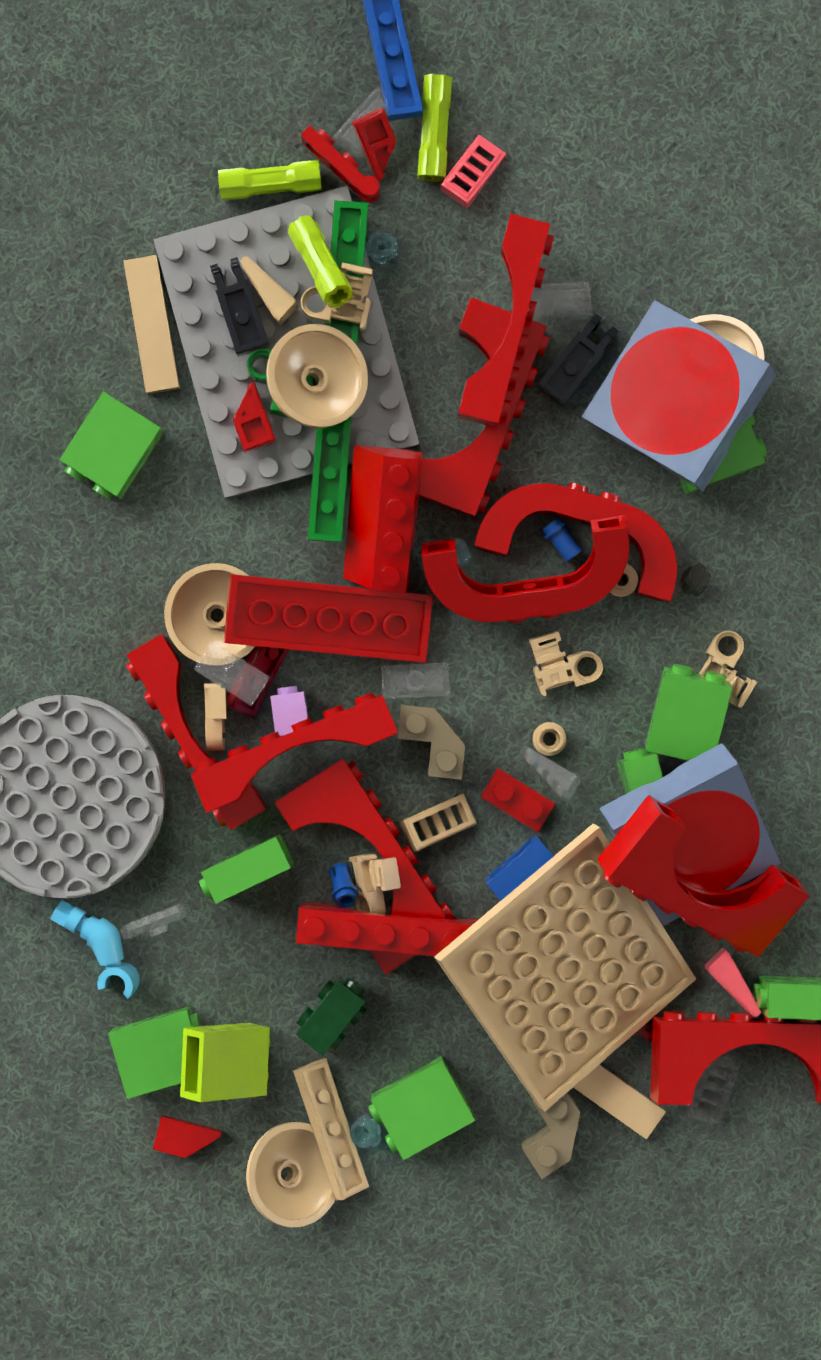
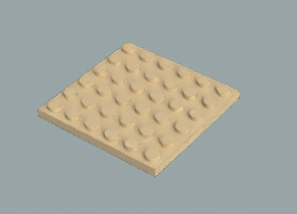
M595 824L589 826L434 957L537 1106L544 1112L696 980V977L648 902L635 897L628 888L624 886L617 888L604 878L603 874L605 871L597 859L610 842L601 828Z

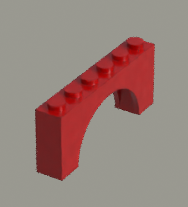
M471 297L460 324L458 335L474 343L489 361L505 338L512 312ZM525 320L522 333L527 334L528 339L524 354L517 353L513 366L520 369L515 388L509 386L507 388L505 400L511 401L506 421L499 419L497 428L486 425L482 433L469 446L458 453L438 459L422 458L418 498L475 519L477 512L484 514L490 498V494L485 493L489 480L496 482L502 463L497 461L501 449L508 450L514 431L509 430L510 423L513 417L519 419L526 403V400L520 398L524 386L532 387L538 368L532 367L537 354L540 356L544 355L550 337L544 335L547 325L534 320L532 322Z
M342 758L275 802V805L292 831L313 823L340 824L357 831L376 847L383 859L396 857L401 888L393 889V905L390 915L456 919L445 902L441 905L438 904L433 896V893L438 890L429 876L425 874L421 877L414 865L419 863L418 859L409 846L402 848L396 839L401 833L390 817L384 820L377 808L381 807L382 804L372 789L365 791L359 782L364 776L353 760L347 763L345 758ZM370 950L385 975L416 956L415 954Z
M648 795L597 859L605 871L603 874L604 878L617 888L621 886L628 888L635 897L642 901L647 899L653 901L666 914L676 913L689 926L695 928L698 925L704 928L714 939L718 941L721 938L727 940L737 951L741 953L748 951L759 957L810 895L795 876L773 864L753 881L729 890L707 891L683 883L675 876L673 861L677 843L687 827L673 808Z
M303 901L299 907L296 943L436 956L480 918L433 919L352 910L339 907L336 904Z
M664 1011L663 1017L653 1016L650 1099L658 1105H692L693 1094L698 1080L706 1068L719 1056L745 1045L769 1044L789 1050L803 1063L813 1082L815 1101L821 1104V1020L768 1018L764 1014L763 1019L751 1018L750 1013L731 1012L730 1018H718V1013L706 1011L697 1012V1017H684V1012Z

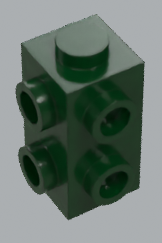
M339 977L335 983L329 980L317 995L321 1001L315 1009L312 1010L310 1007H307L296 1021L300 1026L296 1035L322 1056L328 1049L334 1052L346 1037L341 1033L349 1022L355 1025L367 1010L363 1007L366 1001V997L362 995L364 989L351 978L344 981Z

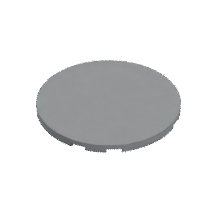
M53 695L34 699V701L11 710L0 719V876L6 881L26 892L43 897L65 899L83 897L106 890L119 883L133 872L147 856L158 836L163 821L166 796L162 766L153 745L141 728L126 714L109 704L89 697Z

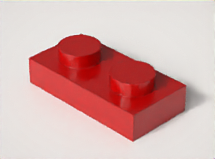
M497 768L480 795L481 798L536 832L540 830L555 805L551 800Z

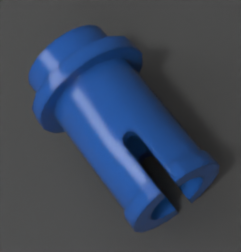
M557 518L542 529L545 533L544 539L548 538L560 553L564 562H567L583 549L579 547L565 528L567 523L565 521L562 523Z
M337 863L333 865L334 868L330 867L328 871L333 886L331 896L332 900L339 907L346 908L355 904L358 897V889L352 883L350 867L345 863Z

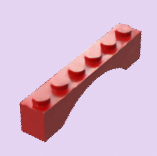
M510 213L501 248V257L508 270L512 287L513 308L511 321L505 338L494 356L481 370L467 379L458 412V418L494 428H497L499 419L504 421L507 419L511 401L505 400L508 386L515 388L520 369L513 366L517 353L524 354L528 335L522 333L525 320L532 322L537 304L536 301L531 300L534 287L541 289L546 270L539 267L542 254L550 255L554 239L553 235L548 234L550 223Z
M160 634L128 653L127 657L130 662L126 664V667L136 682L141 680L146 687L147 692L143 693L151 709L153 711L159 709L165 719L160 724L170 740L176 738L182 749L178 751V754L186 768L193 767L195 772H197L195 765L212 757L204 751L193 736L185 719L180 696L182 663L166 636ZM251 781L240 800L214 810L213 814L221 827L227 825L231 831L268 808Z
M373 692L354 699L356 706L343 710L342 705L323 712L324 719L312 723L310 718L291 725L293 732L280 737L277 731L260 738L261 745L248 750L247 745H243L227 752L229 758L216 763L215 758H211L195 765L197 772L190 775L206 813L240 800L247 786L258 772L274 758L292 748L322 741L350 742L368 747L397 735L398 731L383 695L375 697Z

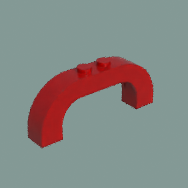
M549 483L526 485L500 498L487 512L480 525L473 548L506 557L514 530L523 520L530 516L550 514L591 526L590 520L624 515L628 527L629 540L635 545L641 558V573L635 594L664 603L671 602L677 578V562L672 543L656 520L636 507L621 503L620 496L602 492L601 496L589 494L588 487L575 483H569L568 487Z
M625 516L590 520L593 538L591 554L583 566L569 574L499 584L480 583L471 579L462 570L458 561L454 538L421 543L425 577L432 592L443 605L456 614L471 620L520 623L531 617L556 618L561 613L578 611L595 604L604 598L619 582L629 557V536Z

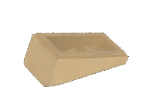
M244 256L240 262L245 274L276 323L281 326L298 308L296 300L248 256Z
M463 793L402 820L399 824L409 847L414 853L476 825L477 822ZM456 805L463 821L462 824H457L450 806ZM443 810L451 829L445 830L438 814L439 811ZM428 816L431 817L438 833L435 836L432 835L425 819ZM415 822H418L425 838L422 842L413 825Z

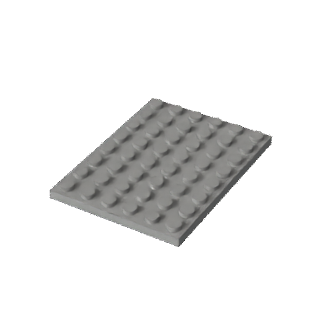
M348 185L153 239L225 499L313 475L316 428L304 426L290 418L270 413L271 404L274 400L268 385L254 381L248 373L247 360L251 353L240 357L236 354L215 291L218 289L210 266L218 264L224 277V285L227 287L238 283L230 266V259L238 257L244 278L249 282L270 347L264 349L272 350L286 333L297 327L308 324L325 325L324 322L308 318L302 310L301 297L308 288L315 286V280L301 253L295 248L288 234V228L290 223L296 221L300 216L311 215L312 219L318 223L330 250L334 200L352 202ZM365 250L364 268L371 269ZM244 256H248L296 300L298 308L281 326L276 323L245 274L240 262ZM373 275L367 296L371 302L367 325L363 331H360L359 325L358 348L364 357L368 371V386L363 402L352 415L348 465L353 464L355 444L401 450L420 445ZM319 294L312 295L307 300V308L314 313L321 312L326 307V303L323 302ZM366 297L363 298L362 303L366 302ZM257 359L253 364L254 371L258 374H266L268 359ZM255 382L277 442L245 453L234 426L233 418L246 394L249 383Z

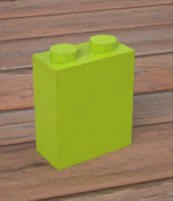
M253 1023L184 1027L180 1097L197 1102H210L267 1096L270 1027Z

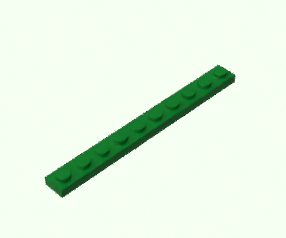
M334 200L330 252L340 270H342V262L364 267L368 203ZM346 273V275L363 278L361 275ZM332 318L330 324L325 323V325L336 328L346 334L358 347L359 324ZM352 416L337 425L316 428L308 529L309 541L342 543Z

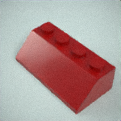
M354 445L344 579L371 590L406 594L411 584L423 452Z

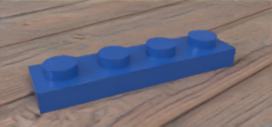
M362 0L388 120L420 117L423 108L399 0Z

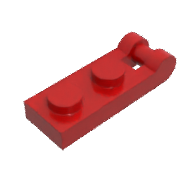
M309 125L301 134L302 144L364 202L374 203L377 201L380 195L378 180L374 176H364L357 170L359 164L352 156L346 152L341 155L333 147L335 142L325 131L320 129L317 132Z

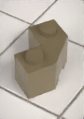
M401 705L397 739L431 742L428 776L462 780L465 745L435 708Z
M569 1092L545 1112L537 1106L532 1098L533 1104L547 1126L521 1142V1145L541 1179L571 1160L580 1111Z

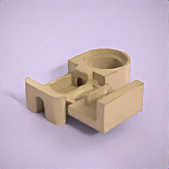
M342 262L341 271L353 290L351 300L345 302L338 309L329 308L328 304H326L323 311L314 313L307 308L308 298L319 294L316 286L308 288L303 293L301 307L304 314L312 320L330 324L331 318L359 324L360 331H363L366 328L368 313L371 308V302L367 296L373 269ZM348 272L352 274L364 276V278L346 275V273ZM366 297V302L362 303L363 298Z
M557 630L528 639L537 664L533 668V673L539 692L543 696H547L546 690L571 682L577 687L597 680L602 674L603 663L595 653L581 651L566 656L565 651L560 652L558 641H561V637ZM553 638H555V640H556V641H553V642H550V643H547V644H544V645H540V646H539V643H541V642H544V641H547V640H550V639H553ZM584 657H591L596 662V670L589 676L581 675L577 669L578 662Z
M724 631L714 637L705 653L709 657L699 674L706 675L707 671L725 675L726 680L731 681L732 685L729 703L742 708L757 682L746 678L744 681L736 676V670L733 669L731 671L727 668H734L743 653L744 642L736 632ZM725 636L733 638L737 644L736 652L731 656L721 654L718 649L719 641ZM747 683L748 685L746 686V688H745V690L743 691L742 695H741L740 698L738 699V698H737L738 694L740 693V691H741V689L743 688L744 684Z
M223 683L204 684L207 751H225L223 733H225V719H227L226 688H223Z
M362 854L349 857V862L353 864L356 888L358 889V897L356 899L357 910L385 914L383 891L401 888L396 857L378 859L376 854Z

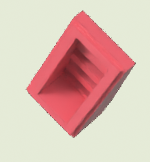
M478 135L440 185V191L468 210L505 158L506 153L481 135ZM481 147L495 158L490 162L476 152L477 149ZM473 158L485 166V171L482 172L469 162L470 159ZM466 168L479 179L476 182L462 173L463 169ZM458 178L471 187L469 192L454 183L455 180Z
M721 948L704 965V969L753 1017H757L761 1013L758 1003L730 953L726 949Z

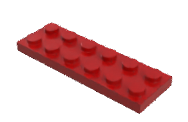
M230 574L223 642L426 663L433 595L407 592L402 594L376 591L368 588Z

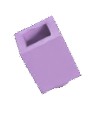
M297 686L277 688L278 695L270 696L275 732L278 731L280 736L293 732L291 725L309 718L306 692H298Z

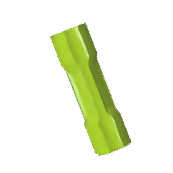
M424 75L421 147L419 150L417 179L422 181L443 182L446 178L448 116L452 89V77L448 75Z
M319 160L293 162L288 166L250 170L246 168L218 170L222 201L247 199L252 195L290 191L294 193L322 191Z
M311 215L300 216L296 221L290 223L288 234L295 248L301 253L314 278L315 286L323 302L327 303L329 308H339L345 302L351 300L353 290L334 260L318 223L312 219Z

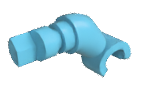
M61 900L50 919L72 933L80 932V937L87 941V946L92 948L99 965L105 966V970L101 973L97 982L98 990L106 988L111 984V976L117 975L124 980L125 990L123 994L129 999L137 991L140 978L135 967L129 963L121 962L124 959L120 931L104 917L98 919L92 915L88 918L86 911Z

